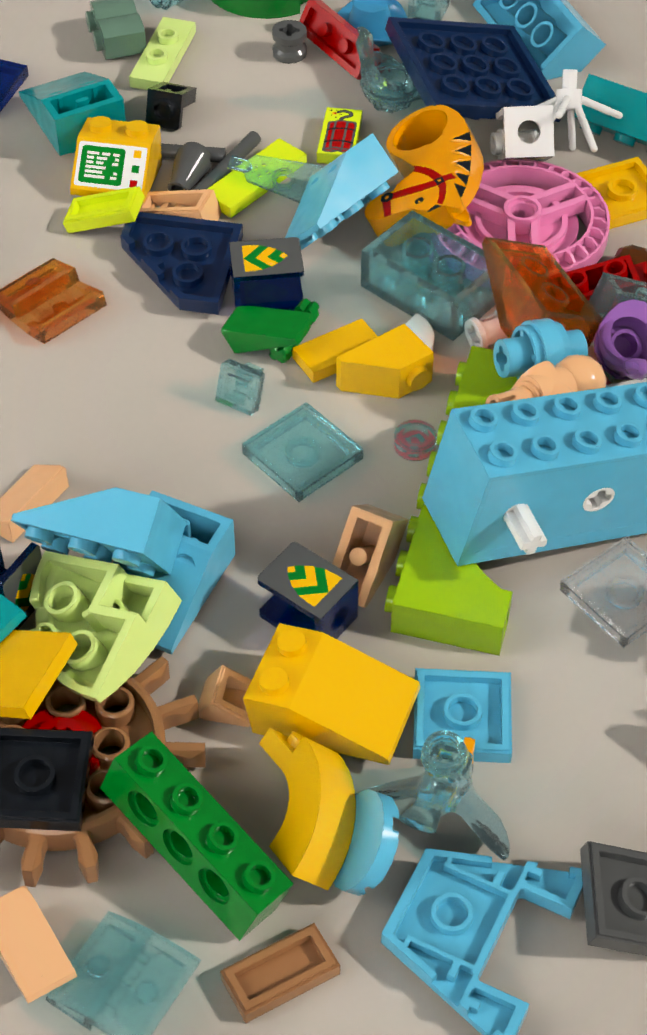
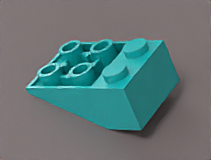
M85 71L19 91V96L59 156L75 153L78 134L88 117L105 116L111 120L126 121L124 99L108 78Z

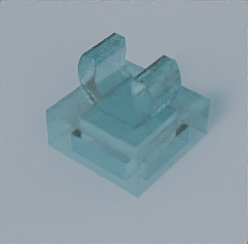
M230 358L223 362L220 366L215 401L247 415H253L260 407L265 379L264 368L250 362L242 364Z

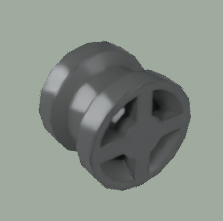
M283 20L276 23L272 28V37L275 41L272 47L273 57L277 61L287 64L302 61L307 55V46L304 43L307 37L306 26L296 20Z

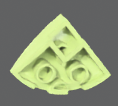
M44 551L32 582L29 597L31 605L36 610V628L30 629V631L66 632L72 634L78 645L57 677V680L72 692L86 699L101 703L118 690L154 650L169 627L182 600L166 581L127 574L119 564Z

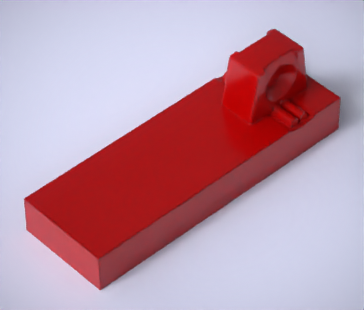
M307 1L299 22L306 26L307 38L358 80H367L371 69H380L385 57L379 54L380 48L369 41L367 37L323 1Z

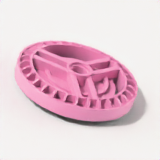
M495 160L484 163L479 189L474 199L467 206L472 225L470 227L463 226L462 230L459 225L453 224V226L441 233L438 230L433 231L434 239L440 252L449 263L462 273L497 287L536 290L555 287L553 277L558 274L597 264L607 246L610 214L601 194L591 183L574 172L554 164L536 160ZM578 215L586 228V232L576 242L579 232Z

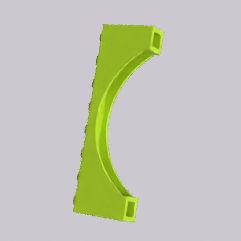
M471 346L467 362H459L455 379V386H459L458 391L451 390L449 393L446 415H450L451 409L483 405L490 395L511 390L518 379L516 376L501 378L498 375L494 365L492 349ZM441 420L438 429L436 445L438 446L440 445L447 424V421ZM432 451L429 457L427 477L430 476L437 454L435 451ZM422 483L416 506L417 509H421L419 517L411 516L407 529L406 542L411 544L408 551L401 549L397 560L395 576L400 577L398 586L390 584L386 595L384 611L391 613L390 632L500 656L509 621L513 591L504 590L497 586L476 563L462 566L456 565L422 499L427 485Z

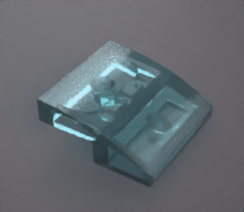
M108 911L71 962L77 977L50 991L46 1001L90 1031L95 1026L107 1035H153L199 966L201 959L153 930Z

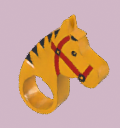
M431 105L421 108L402 119L392 129L386 141V147L404 179L396 185L393 191L373 199L364 211L365 217L383 244H394L408 236L425 230H438L441 233L453 226V224L465 227L472 225L467 206L474 199L482 180L484 161L480 147L465 119L458 111L446 105Z

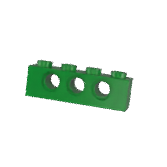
M152 731L113 759L100 789L239 941L277 909L294 883Z

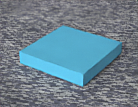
M415 668V680L420 682L421 688L414 703L413 759L471 761L470 756L457 753L464 738L471 737L475 739L473 761L511 763V672Z

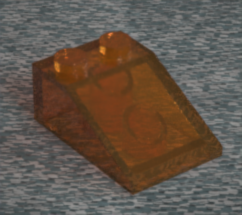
M485 237L482 247L500 328L505 335L511 338L514 329L526 320L550 318L561 323L566 331L581 330L585 335L589 348L603 319L545 245Z

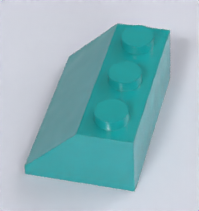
M588 74L582 90V96L611 107L623 114L621 119H617L582 105L592 134L600 136L603 130L614 134L613 140L625 146L634 147L635 142L647 146V93Z

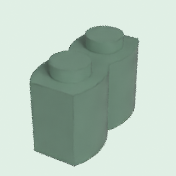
M134 0L90 1L91 11H86L85 17L89 33L92 32L96 51H102L106 60L143 53L146 48L145 30L141 17L137 13Z

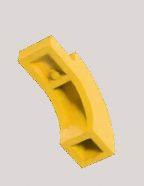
M269 728L259 742V745L283 771L289 789V801L284 821L277 835L270 843L269 848L292 876L328 891L344 863L354 830L356 799L350 771L339 753L294 731L289 736H286Z

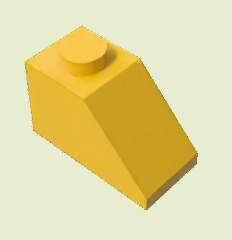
M402 324L337 356L336 386L341 391L399 399L413 391L424 388L432 382L434 352L410 328Z

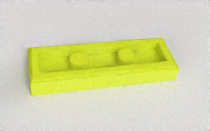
M279 138L208 189L214 190L221 213L232 218L306 165L307 154Z

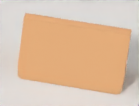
M34 464L0 498L1 537L14 543L25 530L11 521L12 515L52 504L69 487L65 467L61 465Z

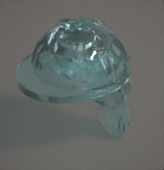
M362 26L357 27L359 36L356 41V50L361 62L360 87L377 111L392 114L407 109L412 101L421 99L404 64L399 63L390 55L374 51L372 34Z

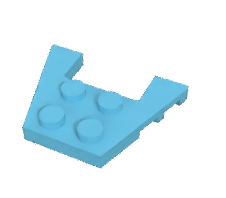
M426 848L381 933V943L482 1035H518L528 1013L529 1003L487 985L479 979L517 900L525 899L570 919L583 892L582 869L570 867L569 872L537 868L538 862L527 861L525 866L492 862V856Z

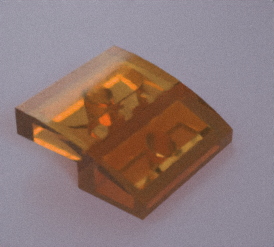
M54 258L0 289V310L23 331L43 344H46L107 305L103 291L79 281L75 267Z

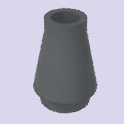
M187 142L184 146L177 149L171 179L167 186L169 191L192 190L210 169L211 154L205 146L197 142Z

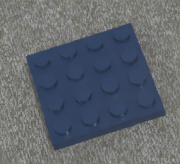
M398 17L388 18L385 30L426 107L446 105L458 111L463 118L473 120L481 118L496 119V113L503 107L536 106L556 97L514 26ZM556 118L554 122H560L561 119Z

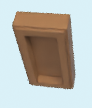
M313 923L220 971V977L246 1024L339 975L340 964L317 926Z

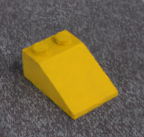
M279 623L243 700L252 733L265 735L269 728H272L289 736L294 731L337 753L389 765L421 687L419 681L324 632Z

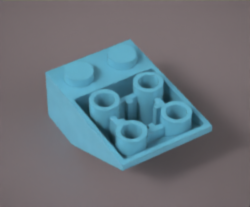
M373 133L310 177L285 238H299L301 250L318 238L326 235L337 227L341 221L355 214L370 200L372 201L390 188L387 180L399 171Z
M117 487L14 513L11 518L12 522L26 530L25 538L41 543V548L46 551L68 555L69 550L84 554L83 558L110 563L114 560L127 565L126 570L153 578L155 571L171 575L187 523L161 498Z
M152 490L149 494L150 496L161 498L187 521L171 575L155 571L152 578L166 581L182 600L169 627L155 647L161 651L173 654L236 554L234 520ZM113 561V563L119 564L127 574L141 576L126 570L127 565Z

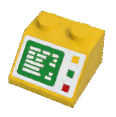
M105 116L88 117L77 137L70 194L87 196L139 186L145 196L144 203L162 165L160 125L148 124L142 120L127 122L111 120Z

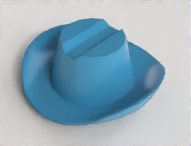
M352 0L337 13L378 47L392 44L385 30L388 18H407L405 10L397 0Z

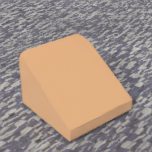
M221 665L207 677L198 704L199 718L250 727L243 697L250 685L251 679Z

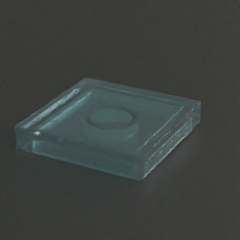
M305 402L242 443V454L294 499L300 502L363 459V448L310 404Z

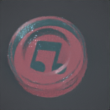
M405 421L394 432V449L400 457L406 460L422 461L429 458L431 452L436 450L437 432L431 424L425 421Z

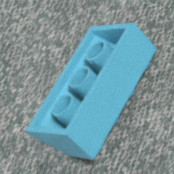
M476 0L472 4L488 24L515 27L546 80L562 77L563 69H575L581 72L606 45L567 0Z

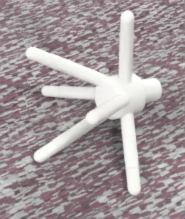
M563 69L562 89H556V97L536 106L553 105L554 121L556 118L561 119L567 110L569 149L572 151L576 149V113L591 152H596L598 147L582 105L617 119H621L623 114L611 107L582 96L583 89H577L578 70ZM540 131L538 132L534 142L538 139Z

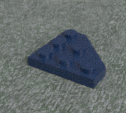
M139 212L135 222L125 223L120 235L122 249L179 310L219 315L232 273L229 242L242 241L243 224Z

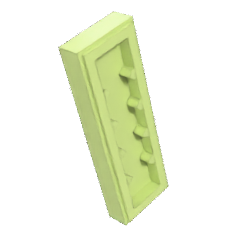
M162 17L129 76L130 87L148 90V88L161 82L169 83L196 33V23Z

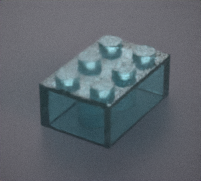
M412 210L361 250L360 286L412 317L416 313L421 315L430 323L434 330L454 341L465 331V321L473 317L480 319L503 299L507 263Z

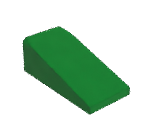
M239 306L235 308L225 322L221 332L234 353L298 345L315 317L309 312L257 306Z

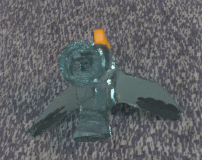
M441 730L434 732L425 740L422 747L421 762L425 768L423 774L368 788L390 796L394 801L415 798L416 801L399 817V820L407 826L427 833H436L441 816L454 812L461 815L479 839L496 856L502 860H506L509 857L510 843L501 819L476 793L473 787L472 773L475 739L471 737H465L462 740L459 735L452 731Z

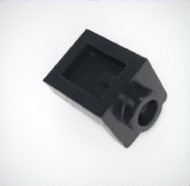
M161 82L148 88L145 122L160 125L161 128L180 129L182 127L183 108L195 102L197 88L168 82Z

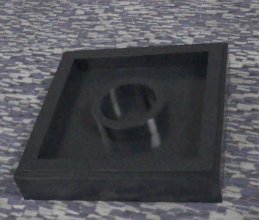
M0 728V828L81 831L94 746L93 731Z

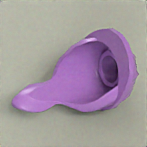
M632 299L618 303L603 318L594 336V353L603 370L615 379L629 381L647 378V303L644 301Z

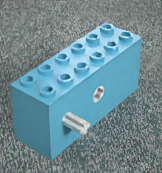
M647 382L451 409L422 499L456 565L462 566L525 554L531 555L542 551L647 533Z

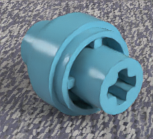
M550 318L524 321L514 329L511 338L498 339L493 349L494 365L501 378L516 376L519 379L528 369L544 361H550L555 367L557 363L569 355L588 356L587 340L583 332L579 329L566 331L561 323Z

